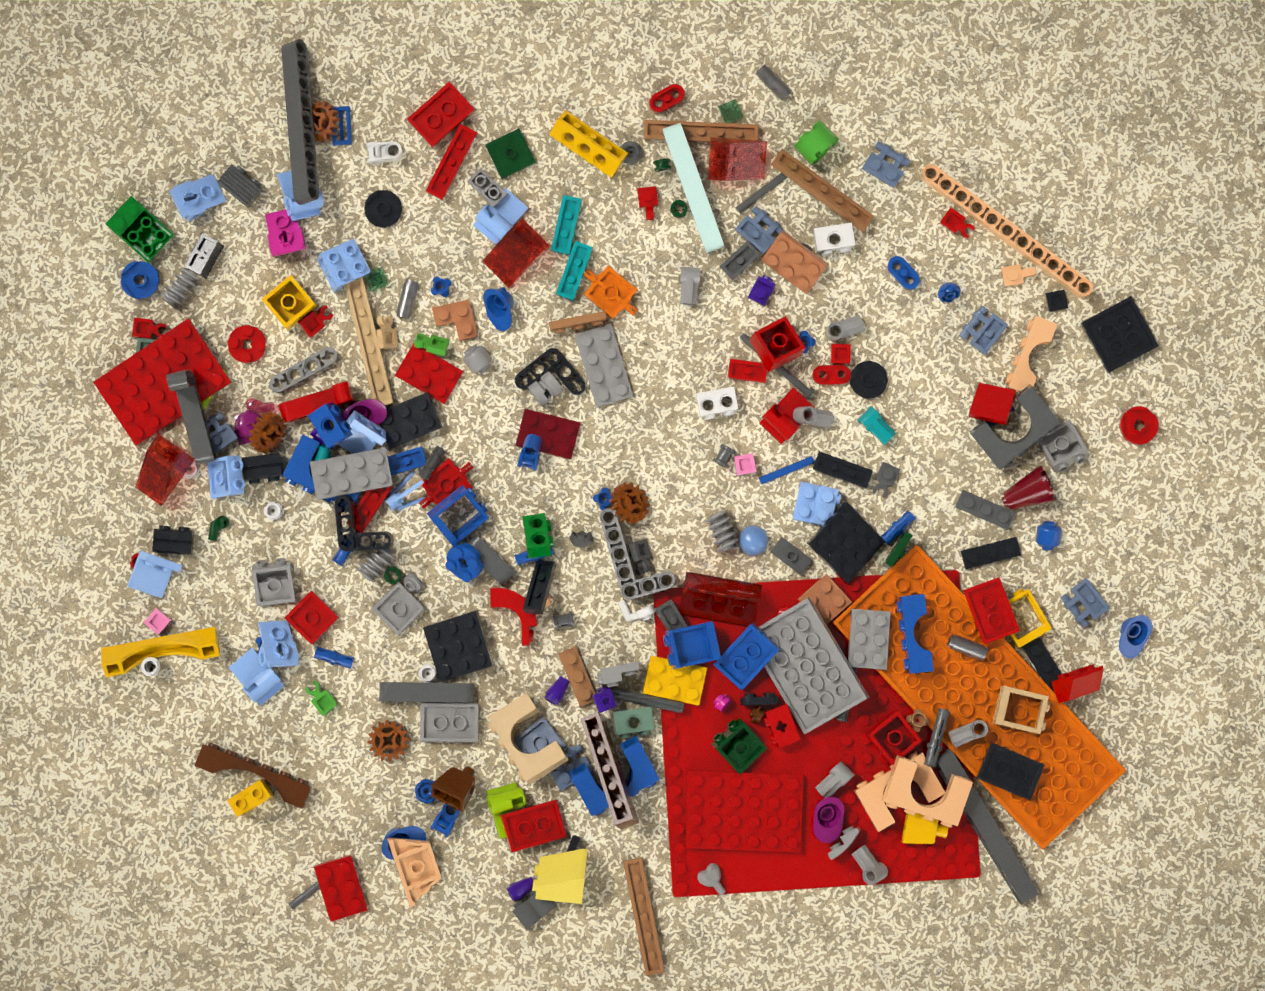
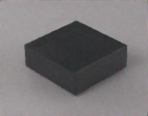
M1065 290L1045 293L1049 312L1068 309Z
M572 836L567 852L576 850L580 839L579 836Z

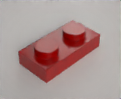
M730 359L727 378L766 383L767 369L763 363Z

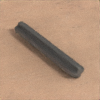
M611 687L613 697L678 713H682L684 710V703Z

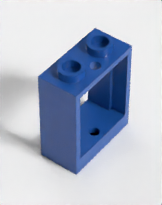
M463 485L427 513L452 546L458 544L489 518L485 513L488 509L482 502L477 503L475 501L476 495L470 487L466 489ZM465 495L478 513L452 533L439 518V515Z

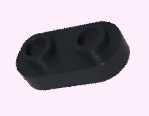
M744 693V697H740V705L779 704V696L775 697V693H763V697H756V693Z

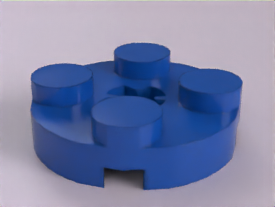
M133 261L125 266L121 274L122 289L127 295L138 300L151 297L157 291L160 283L157 270L148 262ZM136 276H144L145 280L143 281L145 282L142 285L140 283L136 285Z
M463 543L462 545L456 544L448 551L445 566L456 577L464 582H469L480 575L484 564L483 562L481 563L479 558L481 556L479 551L472 545Z

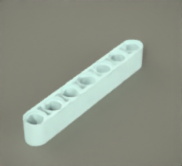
M677 123L663 128L668 148L705 251L709 253L723 248L724 243L682 125Z

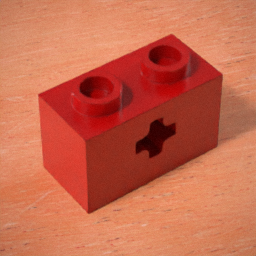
M787 704L764 713L765 717L762 718L766 728H771L773 734L770 735L774 746L777 745L778 748H782L801 740ZM779 721L781 722V724L785 723L786 727L783 728L784 732H781V730H776Z

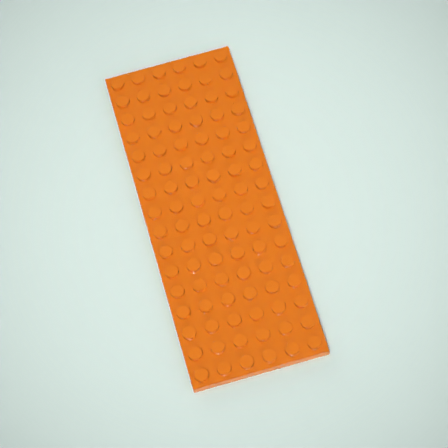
M917 544L832 622L849 641L851 609L891 612L887 670H875L913 711L920 709L929 720L927 726L932 731L938 708L950 711L942 742L975 778L990 742L1045 764L1031 800L977 779L1042 850L1126 771L1064 703L1058 704L1055 693L1004 638L984 644L988 648L984 660L972 658L947 647L951 634L959 635L982 645L983 642L966 597ZM924 594L927 613L917 620L914 626V638L921 648L932 653L934 671L908 674V671L904 670L903 659H906V654L901 648V640L904 637L903 632L899 630L901 612H897L896 602L902 596ZM1000 686L1049 696L1050 708L1048 712H1045L1044 720H1046V726L1044 731H1041V734L992 724ZM1010 693L1004 721L1035 728L1041 700ZM974 720H981L987 724L988 733L984 737L954 748L949 737V731L969 724ZM977 723L974 726V732L980 734L983 731V726Z

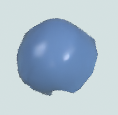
M754 525L746 527L740 534L739 547L748 556H757L763 553L768 544V536L765 530Z

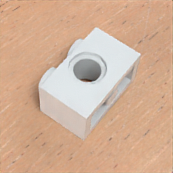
M852 223L814 228L813 230L816 253H821V256L833 254L832 251L840 250V253L850 252L851 248L855 247ZM837 236L839 243L836 245L831 244L829 237Z

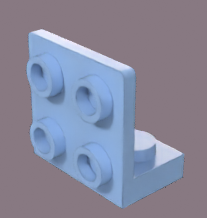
M354 239L320 253L317 258L334 293L341 290L343 285L370 273V269Z
M354 410L346 420L351 427L350 431L353 435L338 445L352 454L370 451L377 443L381 446L386 441V431Z
M140 550L127 586L162 598L173 570L180 573L183 565Z

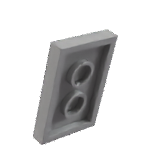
M851 609L848 662L851 667L887 670L891 612Z
M421 703L420 742H478L479 704Z

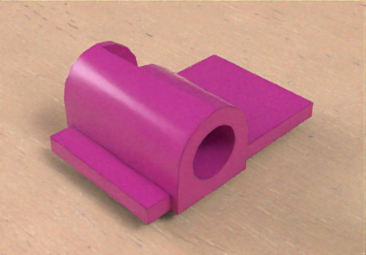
M286 209L265 214L269 232L267 237L272 257L306 249L301 227L298 225V220L292 221L291 217H288Z

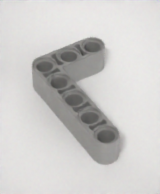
M604 509L600 514V521L622 596L625 599L632 600L673 588L677 583V577L672 572H662L637 579L619 515H614V520L608 523L605 520L606 513L612 512L615 514L616 510ZM614 530L619 532V539L617 541H613L610 538V534ZM618 549H623L625 552V556L621 560L617 559L615 555ZM624 567L630 570V575L627 578H623L621 575V570ZM665 575L672 577V583L669 586L663 583ZM651 580L654 584V588L651 591H647L644 587L645 582ZM630 585L635 588V594L632 597L626 593V589Z

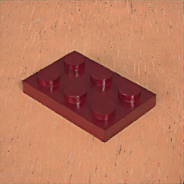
M524 409L515 446L523 447L526 436L535 434L542 440L540 452L571 460L580 422Z

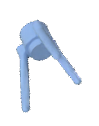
M414 471L393 491L388 493L389 496L385 498L392 511L396 509L401 511L406 507L421 502L425 498L422 497L402 504L405 502L404 496L424 483L421 480L400 494L398 492L415 474Z

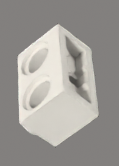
M734 387L696 393L700 418L704 417L705 420L715 419L717 414L723 413L725 417L735 415L734 411H738ZM728 397L732 400V405L724 407L721 400ZM705 401H710L713 403V409L706 411L702 404Z

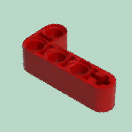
M348 381L331 386L332 388L278 404L282 419L285 420V423L305 418L326 403L334 402L338 407H342L346 403H353L355 400L350 383Z

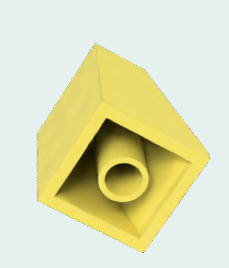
M588 849L540 857L539 865L535 864L534 876H538V878L533 880L532 891H536L535 899L582 904Z

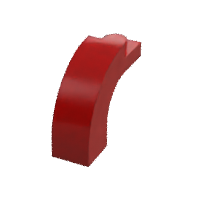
M490 588V607L513 610L521 621L522 646H530V642H533V630H530V627H537V620L535 614L524 613L525 598L509 589Z

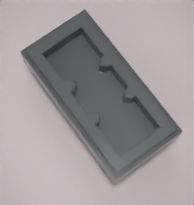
M783 537L780 538L770 551L799 575L804 572L812 561L811 558Z

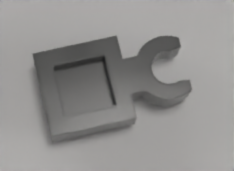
M882 462L875 478L880 483L873 488V493L875 494L877 489L881 488L884 491L882 497H886L888 493L887 485L893 487L900 469Z

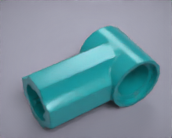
M870 406L857 421L862 423L868 432L870 431L885 445L896 433L882 420V416Z

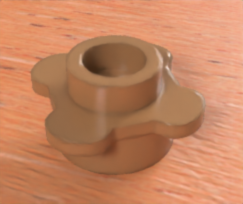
M916 709L912 715L906 717V721L911 724L915 732H919L921 727L929 723L928 718L920 709Z

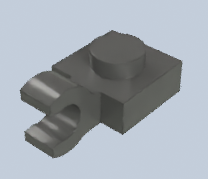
M647 539L628 543L633 562L638 561L636 565L637 574L640 575L652 571L648 560L652 556Z

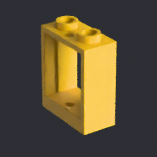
M1023 588L1012 593L1014 597L1008 601L1011 605L1025 596L1041 626L1020 638H1017L1015 633L1009 635L1016 648H1020L1052 629L1030 590H1023Z
M261 779L228 799L227 802L235 815L239 817L273 797L274 793L266 780Z

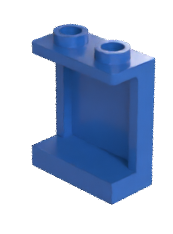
M713 621L665 631L663 640L670 653L667 655L668 663L673 669L721 659Z

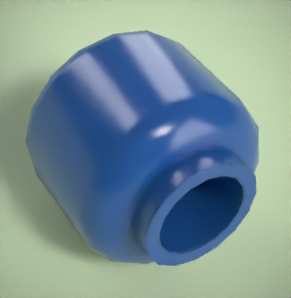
M1043 521L1041 525H1038L1036 543L1041 545L1042 549L1053 550L1054 547L1060 545L1062 529L1057 525V522Z

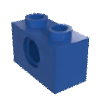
M334 402L326 403L308 415L327 449L337 446L353 435L350 431V425L347 421H344L340 408ZM330 420L334 423L333 429L330 427Z

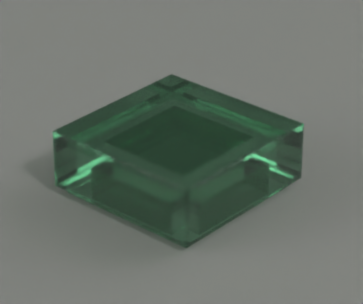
M736 99L718 106L725 123H731L743 117Z
M382 267L372 270L369 274L365 275L371 292L388 286Z

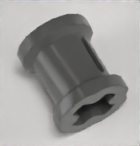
M721 444V449L717 457L713 459V462L728 469V462L736 451Z
M569 611L568 614L553 615L556 631L566 627L575 628L572 611Z

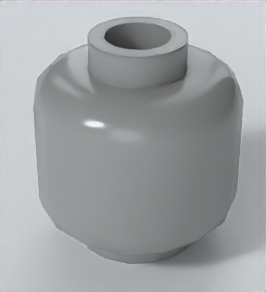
M475 344L464 352L463 360L471 372H480L482 374L490 368L489 364L492 358L484 346H477Z

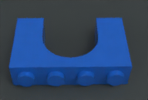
M302 434L282 476L286 478L285 482L296 486L298 483L304 486L303 491L313 495L315 488L310 462L314 460L321 443ZM361 492L348 494L352 497L354 506ZM340 496L322 500L330 503L331 500L335 502L336 499ZM341 502V506L345 508L348 506V502Z
M637 736L619 744L629 762L630 771L625 781L630 796L633 797L640 790L654 786L660 779ZM585 763L570 770L568 773L591 816L602 814L609 807L603 787L596 783Z

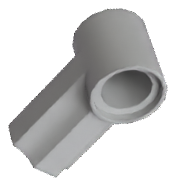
M681 267L680 304L696 305L697 289L700 282V268Z
M860 315L831 323L826 329L825 335L829 341L836 342L842 338L865 331L864 324ZM837 328L839 336L831 335L830 329Z
M812 406L797 407L793 412V418L799 424L830 428L834 422L833 412L816 409Z
M974 720L948 733L955 748L977 738L984 737L988 733V726L984 721ZM977 723L983 726V731L980 734L974 732V726Z
M840 761L815 788L824 798L831 797L841 786L843 787L851 780L855 774Z
M865 845L852 853V856L863 870V879L867 884L874 885L887 877V867L883 863L877 862Z

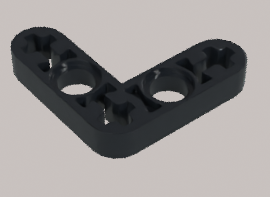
M556 348L548 349L515 376V384L522 390L527 389L528 386L538 381L541 376L550 370L554 371L573 395L583 394L586 388L583 379ZM550 352L553 354L557 353V361L551 360L548 363L550 367L547 368L541 359L544 357L546 361L550 357ZM535 364L543 365L544 370L541 374L533 372ZM566 366L571 370L568 377L560 375L559 371L562 367ZM529 369L530 373L536 378L532 380L530 377L527 379V385H519V377H526L528 375L526 371ZM575 374L576 378H574L573 380L577 384L582 383V385L580 386L582 390L573 391L572 388L574 386L572 382L570 381L569 384H567L565 381L571 379L572 376Z
M343 495L336 499L337 538L341 550H381L390 548L393 545L394 537L388 531L357 533L355 507L352 497ZM343 501L348 502V506L345 508L341 506ZM343 512H345V513H346V512H349V514H346V515H342V516H341V513H343ZM344 518L350 520L351 524L348 529L342 526ZM351 531V534L343 535V532ZM364 536H367L370 539V545L368 547L362 544V538ZM347 537L348 540L352 542V544H350L349 546L347 544H344V541L347 540ZM388 538V542L385 545L384 542L376 543V539Z

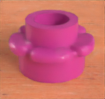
M720 694L714 700V708L716 710L718 709L723 712L731 702L728 695L725 694L723 696Z

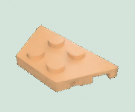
M387 838L408 903L412 907L422 894L425 895L430 890V887L441 879L429 841Z

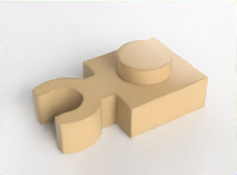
M384 315L377 317V323L380 326V329L376 330L379 349L398 348L396 328L392 329L391 327L393 323L392 316H386L385 320Z

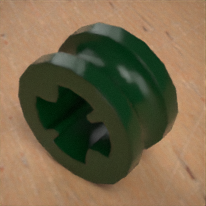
M670 159L653 161V165H656L655 172L670 170L671 166L668 164Z
M682 200L674 201L670 208L671 214L677 218L684 217L687 213V204ZM676 204L679 206L683 205L682 211L684 212L681 214L680 212L675 213L673 209H676V207L674 206Z
M395 567L387 568L384 573V579L389 584H396L401 580V572ZM392 570H395L398 578L390 581V576L387 574L389 571L393 572Z

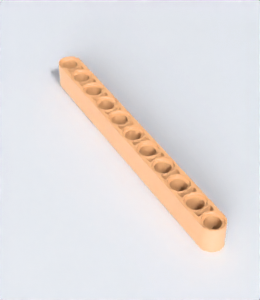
M929 164L924 167L921 173L924 183L1074 295L1084 298L1092 292L1093 285L1090 280L937 166ZM932 170L935 173V177L929 179L925 172ZM941 182H948L950 189H942ZM963 193L966 197L965 201H958L956 194ZM973 204L980 206L981 211L979 213L972 211L971 206ZM987 216H994L996 223L989 224ZM1008 227L1011 230V235H1004L1002 228ZM1019 238L1024 239L1026 247H1020L1017 240ZM1033 250H1039L1042 257L1040 259L1035 258ZM1049 261L1057 264L1056 270H1051L1048 267ZM1066 272L1070 273L1072 281H1065L1063 274ZM1079 284L1087 286V293L1079 291Z

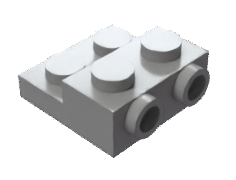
M1070 419L1058 424L1059 427L1052 433L1047 432L1042 436L1043 440L1039 442L1053 472H1064L1069 468V465L1075 462L1076 464L1083 463L1088 456V449Z
M278 558L275 560V563H267V561L261 560L257 561L256 565H252L257 606L296 602L291 560L286 561V558Z
M633 662L600 669L601 673L597 674L599 685L607 684L608 688L619 686V682L622 681L621 673H624L625 676L637 674L636 670L640 669L639 663Z

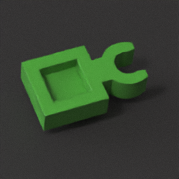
M418 333L414 346L417 348H427L426 352L435 355L445 356L450 339L431 335L429 338L422 333Z
M314 681L315 691H310L308 687L305 688V691L315 697L311 702L320 714L324 716L337 706L338 703L327 689L321 692L320 684Z

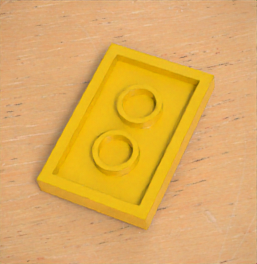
M650 656L642 693L699 706L707 668L691 665L673 669L669 665L668 659Z

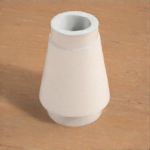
M148 657L142 661L141 670L146 676H155L160 670V663L156 658ZM152 663L156 665L153 671L149 668Z

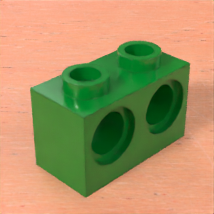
M545 513L522 516L528 558L551 555V548L554 547L553 536L548 535V531L552 530L550 520H546Z

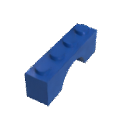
M925 595L899 597L896 606L897 612H901L899 630L903 632L904 637L901 640L902 651H905L906 659H903L904 670H907L908 674L934 671L932 653L921 648L914 638V626L917 620L927 613Z

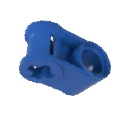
M535 434L526 436L517 467L524 466L532 468L533 471L537 470L542 444L539 436Z
M444 804L430 829L441 832L447 838L460 811L457 810L455 814H450L447 811V804Z

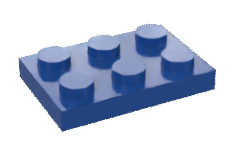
M751 623L722 654L721 659L717 660L713 665L742 691L781 648L755 624Z

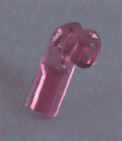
M250 398L245 404V407L254 413L274 411L273 402L262 403L255 398Z

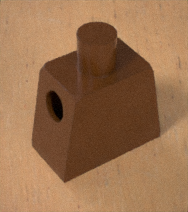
M466 766L462 771L451 767L432 783L431 797L463 812L475 790L474 770L469 766Z

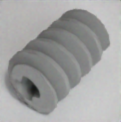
M180 268L182 275L175 274L178 281L170 280L173 287L165 286L168 293L160 292L163 300L175 310H178L175 304H183L180 298H188L185 292L192 293L190 286L197 287L195 280L201 281L184 268Z
M727 510L713 514L706 520L707 524H712L708 530L715 531L711 535V538H717L713 544L720 545L716 552L722 553L739 547L734 546L738 539L731 538L735 531H729L733 525L726 524L730 517L723 516L728 512Z
M391 548L377 550V553L370 551L372 558L365 556L364 558L367 563L360 562L361 569L356 567L355 569L368 581L375 582L373 575L380 577L379 569L386 571L384 564L390 566L389 558L397 559L394 554L395 552Z

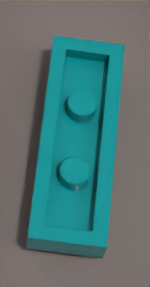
M563 195L551 246L552 252L570 255L582 199Z
M578 241L574 242L556 291L557 296L574 301L593 250L592 246Z

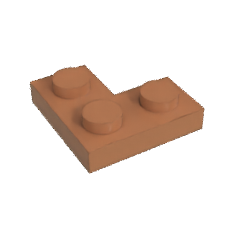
M469 299L432 308L436 327L455 323L459 341L478 337Z

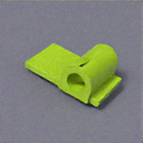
M516 782L486 790L490 815H493L499 839L506 837L500 815L521 810L526 805L524 793L521 787L517 788Z

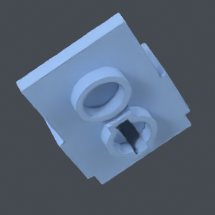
M291 171L277 174L284 195L283 201L286 211L292 221L321 214L320 208L323 207L324 200L320 189L317 200L299 205L293 196Z
M213 174L193 182L190 180L179 184L169 191L182 219L185 218L187 222L203 215L206 209L226 202Z
M506 188L504 191L507 195L495 207L488 204L485 205L475 217L476 222L473 224L475 228L495 245L506 238L513 230L514 224L528 210V207Z
M287 620L259 622L258 627L263 643L259 650L260 665L262 667L268 666V668L298 666L299 655L296 643L293 642L289 622Z
M253 648L228 667L244 685L242 689L253 702H258L260 706L284 687L281 682L282 679L272 667L268 668V666L262 667L260 665L259 655Z

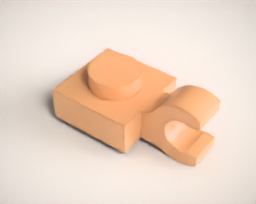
M1019 264L1001 268L1005 287L1023 284V278L1036 276L1035 267L1021 270V265Z

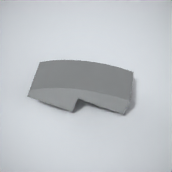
M482 168L467 181L493 207L507 195Z
M851 826L843 831L844 835L840 838L844 844L841 845L839 842L830 847L831 852L827 853L831 860L850 847L860 832L859 827L854 829Z

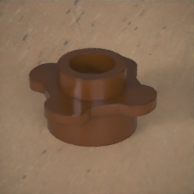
M761 705L758 708L754 706L749 715L751 717L750 722L754 721L758 724L766 711L761 708Z

